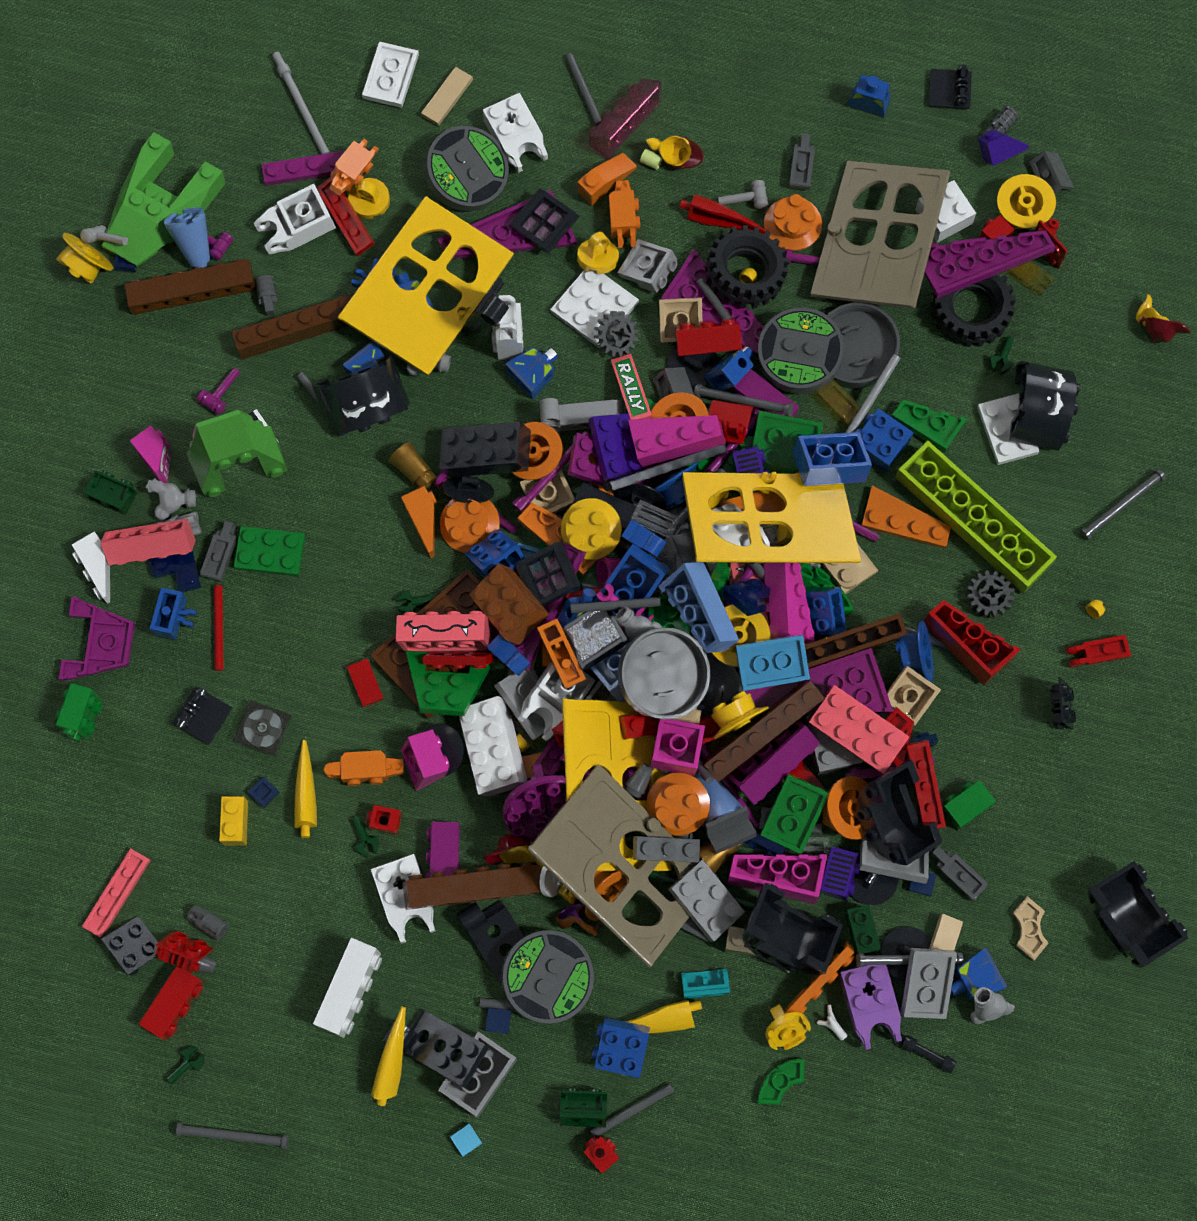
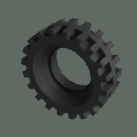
M743 225L742 229L738 231L735 226L730 229L729 234L724 231L719 239H715L707 258L705 271H708L706 275L707 282L712 281L710 287L712 291L718 290L720 292L718 295L719 299L722 300L726 297L730 300L729 305L733 306L734 302L740 303V308L745 309L746 304H751L752 309L757 308L759 302L765 306L770 298L772 300L776 298L787 276L789 259L784 258L785 248L779 249L780 241L777 238L774 240L769 238L770 232L766 231L765 234L759 232V227H755L753 231L748 230L747 225ZM738 255L754 258L763 267L764 278L756 283L739 281L730 274L727 263L732 257Z
M994 275L940 298H937L934 294L931 308H933L932 318L937 320V329L942 328L945 331L944 337L952 336L955 338L953 342L955 344H958L959 341L966 342L965 347H970L972 343H977V346L981 347L986 341L989 344L994 342L997 336L1000 337L1008 327L1015 310L1016 296H1012L1013 286L1006 284L1008 278L1005 275L1002 277ZM966 290L979 291L990 300L992 306L991 315L988 319L979 323L964 321L954 311L953 303L955 297Z

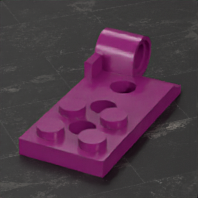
M576 433L573 438L567 475L603 486L602 483L607 481L603 480L593 438ZM588 455L596 459V465L589 462ZM666 473L636 483L649 486L650 479L663 480L666 477Z

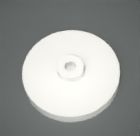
M543 865L540 874V890L544 896L554 897L558 894L557 891L563 884Z

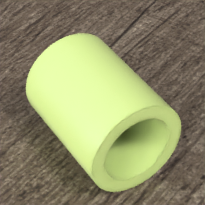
M648 149L644 150L640 158L641 163L656 170L660 167L663 160L660 155Z

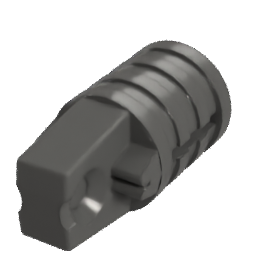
M1005 105L991 121L984 134L990 130H997L1005 134L1019 118L1018 113L1012 107Z
M263 275L255 279L259 305L265 306L267 316L275 314L274 303L278 302L273 282L274 278L271 275Z
M194 905L189 910L187 919L215 940L219 941L227 932L229 923L212 912L197 905Z

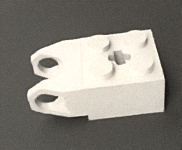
M520 93L483 109L484 122L488 130L502 146L508 163L515 167L518 173L523 171L519 158L524 152H534L543 161L548 159L547 151L543 145V134Z
M314 184L278 201L277 205L269 208L254 222L258 232L277 230L276 234L265 245L269 254L293 250L336 228Z
M499 295L497 297L503 300L509 309L496 327L492 326L493 352L498 353V360H509L523 353L521 304L516 303L515 298L510 295Z
M733 503L712 509L716 512H742ZM714 524L712 526L713 531L725 541L738 546L750 545L745 525ZM759 525L763 544L770 546L763 528Z
M550 662L523 701L522 711L518 720L523 722L530 714H539L545 721L542 738L547 741L553 735L552 729L563 720L562 699L583 700L596 680L582 670L586 680L565 689L555 667Z
M414 854L371 869L388 922L397 932L401 944L406 942L405 925L411 918H421L425 921L431 933L436 932L433 924V907L406 910L403 889L395 888L398 881L402 880L404 882L408 880V876L422 875Z

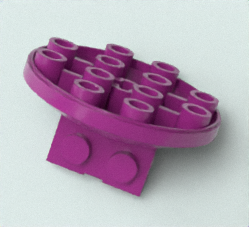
M542 764L533 766L534 775L531 776V780L513 790L503 805V819L507 829L514 836L522 835L532 842L566 803L565 776H545Z

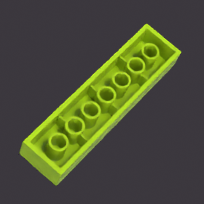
M929 441L898 469L895 478L943 522L951 526L954 532L1002 575L1004 574L1005 578L1011 581L1023 594L1056 560L1057 556Z

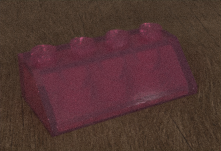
M641 79L637 84L634 83L630 87L628 94L617 101L615 108L604 115L598 127L594 126L589 132V146L606 159H609L660 104L661 82L658 80Z

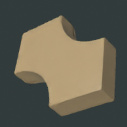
M1027 896L1012 915L1016 918L1020 927V938L1016 947L1034 961L1048 945V941L1042 935L1040 928L1041 918L1045 911Z

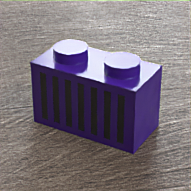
M758 445L733 450L737 473H769L768 470L764 471L762 462H766L764 450H759Z
M836 847L831 848L821 884V894L848 901L849 895L853 896L856 883L853 882L854 875L860 872L858 853Z

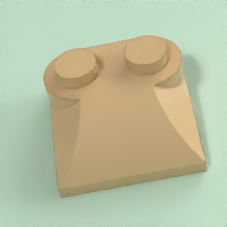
M702 297L659 299L660 342H676L675 328L680 327L679 324L692 323V326L701 325L703 321Z
M562 469L531 503L554 514L560 511H567L572 506L575 497ZM540 479L523 480L520 482L525 495Z
M859 545L858 550L861 563H820L822 569L831 576L830 579L835 586L841 587L845 594L878 572V569Z
M906 665L887 691V695L892 709L899 708L916 725L941 689Z

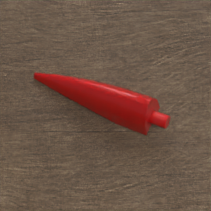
M697 194L694 195L691 203L682 200L679 208L689 211L687 219L705 225L730 229L736 226L737 230H741L743 225H747L748 230L753 231L755 227H759L760 233L765 234L767 231L742 214Z

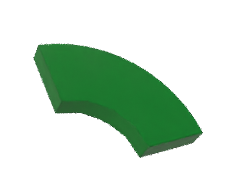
M805 1059L790 1060L772 1070L760 1087L757 1104L781 1105L782 1096L789 1087L794 1084L804 1083Z

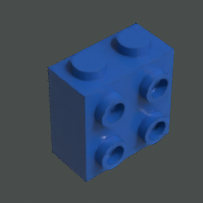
M878 408L874 414L871 412L864 421L866 424L862 430L857 429L856 432L861 434L870 461L887 472L910 442L914 432Z
M500 529L490 533L486 539L474 545L465 553L474 570L483 578L498 563L516 570L515 564L525 559L518 545Z
M805 587L814 635H836L846 631L841 587Z
M605 1018L604 1024L598 1025L596 1038H600L599 1047L594 1046L591 1059L596 1061L594 1068L640 1078L650 1027Z

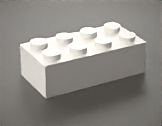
M496 696L470 705L465 716H459L478 795L490 797L515 789L527 782L510 708L502 697Z
M350 939L313 1024L342 1038L346 1034L349 1035L354 1026L352 1021L354 1014L359 1013L364 1001L361 998L364 991H369L373 982L371 975L374 970L377 971L382 962L381 953L377 948L356 939Z

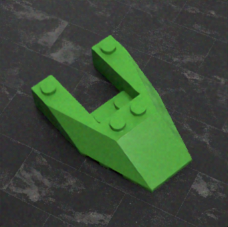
M155 132L142 146L120 190L106 233L127 237L128 243L127 245L107 241L102 243L103 248L136 267L158 253V250L164 245L174 242L165 227V218L173 213H177V216L184 213L183 210L187 208L201 207L205 211L225 185L223 171L206 161L178 197L154 184V180L174 156L171 141Z
M237 410L195 424L192 434L193 441H190V450L187 451V456L205 497H216L221 492L226 491L220 470L227 469L232 464L238 462H249L254 457H258L267 478L279 477L283 475V472H287L281 448L271 426H264L260 420L253 421L252 416L243 411Z

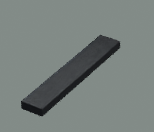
M724 444L668 460L604 482L602 485L606 491L616 490L724 453L727 450Z

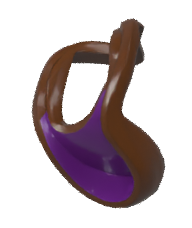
M583 903L567 906L556 916V923L561 929H567L573 922H576L590 933L591 937L598 934L602 922L598 920L595 928L583 922L579 917V912L581 910L585 911L586 908Z

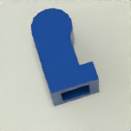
M634 520L630 521L622 534L623 539L657 558L667 543Z
M500 633L487 646L493 654L518 676L531 664L513 643L506 641Z

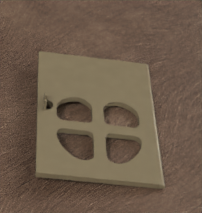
M847 161L832 218L828 224L827 236L810 293L811 297L915 309L950 171ZM877 183L887 185L885 199L880 210L857 209L853 207L857 197L868 187ZM911 186L920 193L924 201L922 213L915 215L893 211L900 188ZM853 220L875 222L878 225L873 240L866 245L858 246L850 243L845 237L848 224ZM896 224L917 227L916 240L912 245L904 249L894 250L889 248L885 244L889 226Z
M598 764L532 844L528 846L527 850L650 968L690 916L676 899L672 902L668 901L649 882V875L660 861L645 860L636 869L621 855L619 844L622 837L631 831L640 832L645 837H674L661 826L657 818H653ZM671 862L676 870L678 879L696 864L691 862ZM603 863H611L627 879L626 885L612 902H607L596 891L594 886L595 872ZM637 891L644 894L660 911V919L653 926L635 925L625 920L622 916V909Z

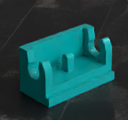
M727 969L681 973L684 999L730 994Z

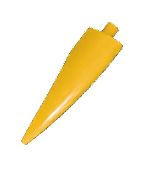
M302 740L295 788L294 824L295 829L301 828V838H309L310 828L317 827L315 787L306 740Z
M683 1000L667 1004L625 1022L650 1027L649 1034L685 1030L695 1027L691 1012L701 1010L702 1005L700 1000L690 1003L689 1000Z
M403 1006L386 1041L372 1088L371 1096L377 1100V1104L380 1106H385L387 1099L396 1096L399 1087L406 1007Z

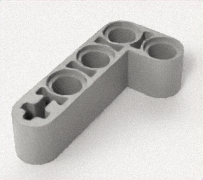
M546 398L539 401L541 423L551 426L556 432L591 429L588 420L591 417L623 414V404L620 400L559 405L558 400L555 398Z

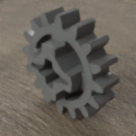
M610 311V314L604 313V320H597L600 326L594 327L598 331L594 338L599 339L596 346L602 347L601 352L608 353V356L622 357V354H629L628 348L634 349L633 341H638L635 333H638L639 330L634 329V326L637 324L636 321H630L632 316L625 315L623 311Z
M987 570L984 576L978 573L976 580L971 579V586H968L966 589L971 594L967 595L966 600H972L969 607L977 608L975 614L983 612V618H986L988 614L995 618L997 612L1002 616L1005 613L1004 609H1010V603L1014 601V597L1010 595L1015 590L1009 588L1012 583L1011 581H1004V574L998 577L997 571L990 575ZM983 583V589L976 591L977 587ZM1004 598L1003 603L997 606L998 600Z

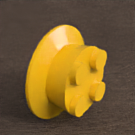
M1021 174L1013 176L1004 182L998 192L997 206L1003 218L1012 224L1014 229L1036 228L1039 220L1045 223L1052 217L1056 207V197L1051 186L1040 177Z
M63 233L62 237L68 246L56 259L64 266H68L70 268L68 271L77 278L82 276L89 283H93L100 268L109 271L113 270L112 263L94 247L84 243L80 238L72 234Z
M594 498L580 500L574 503L563 516L561 523L562 539L564 543L566 542L578 550L585 551L584 559L595 560L607 556L616 548L621 538L622 525L620 517L616 510L603 500Z
M734 604L725 607L739 641L726 651L712 652L719 661L733 667H738L735 645L770 640V629L764 616L755 608L744 604Z
M745 691L734 696L732 703L728 705L725 702L721 703L712 710L714 714L711 717L720 727V730L713 739L715 740L732 730L743 727L751 722L750 720L768 710L769 707L756 708L751 694H746Z

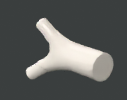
M827 1005L828 1020H818L817 1024L830 1028L842 1041L848 1035L834 1017L832 1006Z

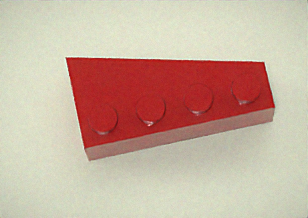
M943 600L927 614L923 621L927 629L985 685L1010 663L1021 649L1015 645L1012 647L1004 641V638L998 634L995 636L984 629V625L979 622H973L967 618L968 615Z

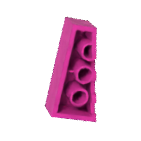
M717 415L628 420L637 459L642 468L726 444L722 426Z
M764 563L765 592L769 594L766 612L770 613L769 629L771 639L802 634L805 645L815 642L810 610L805 594L806 589L801 574V565L799 563Z
M827 854L819 856L734 855L727 884L760 891L764 883H771L777 886L778 890L785 893L784 897L816 904L820 894Z

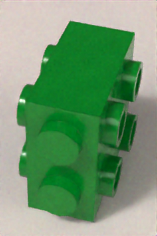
M71 683L69 689L67 688L64 692L63 707L56 714V726L62 730V734L67 735L68 739L78 742L80 738L88 740L89 735H92L95 729V717L102 710V699L93 689Z

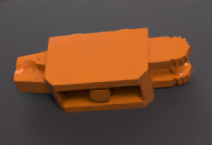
M381 750L345 752L341 756V762L327 763L323 770L329 779H341L343 783H347V786L361 785L360 782L380 785L383 784V781H388V777L404 774L403 759L387 758Z

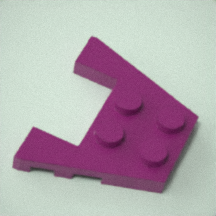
M72 597L69 616L71 618L91 619L85 661L62 660L59 680L67 681L129 667L135 623L112 612L98 608L91 603L84 602L77 597Z

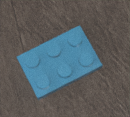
M802 634L735 645L743 691L810 680Z

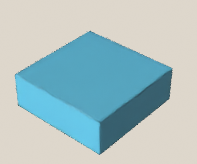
M470 1124L450 1137L463 1157L482 1144Z

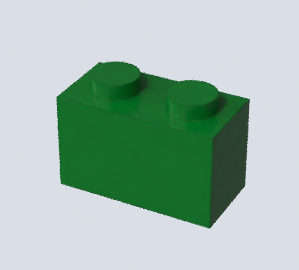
M980 780L975 784L970 781L961 788L963 792L956 797L955 794H952L943 801L946 804L942 808L943 813L957 831L996 802Z

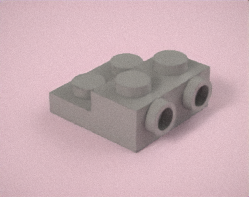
M638 239L636 247L632 248L617 273L621 278L636 282L640 288L657 293L660 288L666 286L669 272H673L676 269L677 258L670 249Z

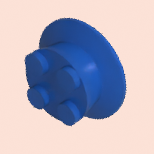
M695 462L680 472H675L664 479L663 483L653 488L665 498L667 510L686 500L682 480L683 472H693L699 462Z
M920 621L917 633H908L905 637L896 641L897 654H901L902 662H900V672L907 665L918 674L923 673L925 679L932 682L934 676L932 647L924 621Z

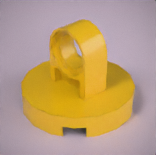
M374 178L363 179L358 187L353 186L348 195V199L358 216L365 219H373L374 216L384 214L390 203L388 188L383 182Z
M597 232L589 240L581 243L578 248L577 261L585 271L589 272L590 269L597 271V274H604L615 269L619 251L603 232Z
M780 1004L770 1009L775 1020L767 1027L765 1037L771 1048L774 1050H778L777 1047H784L785 1050L791 1049L806 1039L805 1033L807 1030H811V1026L803 1013L791 1012L785 1014Z

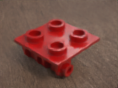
M1049 219L1045 223L1039 220L1035 231L1046 230L1055 245V251L1046 254V258L1050 264L1055 265L1059 269L1068 252L1055 237L1059 228V222L1056 219Z
M712 400L708 415H717L722 426L725 442L743 445L754 407Z
M173 931L155 945L158 947L155 955L158 956L159 960L174 965L178 959L177 967L180 968L182 965V969L192 973L193 971L198 972L201 965L198 962L213 951L214 948L208 946L205 941L193 940L188 938L183 932Z

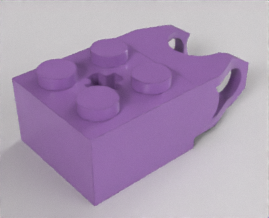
M866 965L840 972L838 977L849 1017L855 1033L862 1041L864 1049H871L870 1032L875 1025L885 1026L893 1036L895 1043L902 1041L900 1033L901 1016L887 966ZM866 985H869V987L873 989V991L871 992V996H868L867 993H863L862 989H864Z

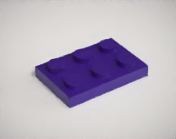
M629 413L594 416L588 419L604 481H610L643 469L637 459L628 421L630 420Z

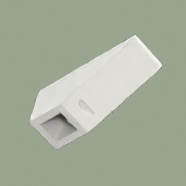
M94 531L72 544L75 550L72 554L77 563H83L86 568L83 570V573L89 582L93 580L96 586L93 590L98 599L103 598L108 604L110 603V565H108L100 544L101 540Z

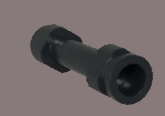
M906 1035L902 1042L901 1048L910 1053L914 1051L940 1065V1069L950 1074L957 1063L956 1060L949 1056L943 1057L918 1044L915 1038Z

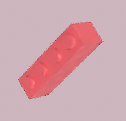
M182 519L105 532L100 544L108 565H123L132 561L142 562L150 558H165L169 555L188 554L192 552L196 540L189 520Z

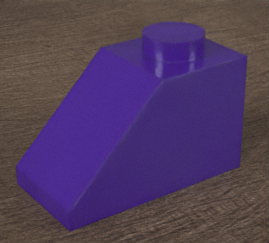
M997 130L987 131L984 136L978 138L983 161L992 166L1029 149L1027 144Z

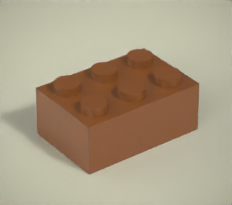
M499 563L469 594L504 639L520 645L549 615L512 568Z

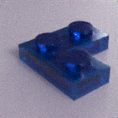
M193 550L185 555L175 554L165 558L149 559L155 579L175 574L180 592L202 588Z
M750 579L749 581L733 583L732 585L722 587L721 595L745 615L750 616L766 611L767 604L761 599L769 597L771 589L759 579Z

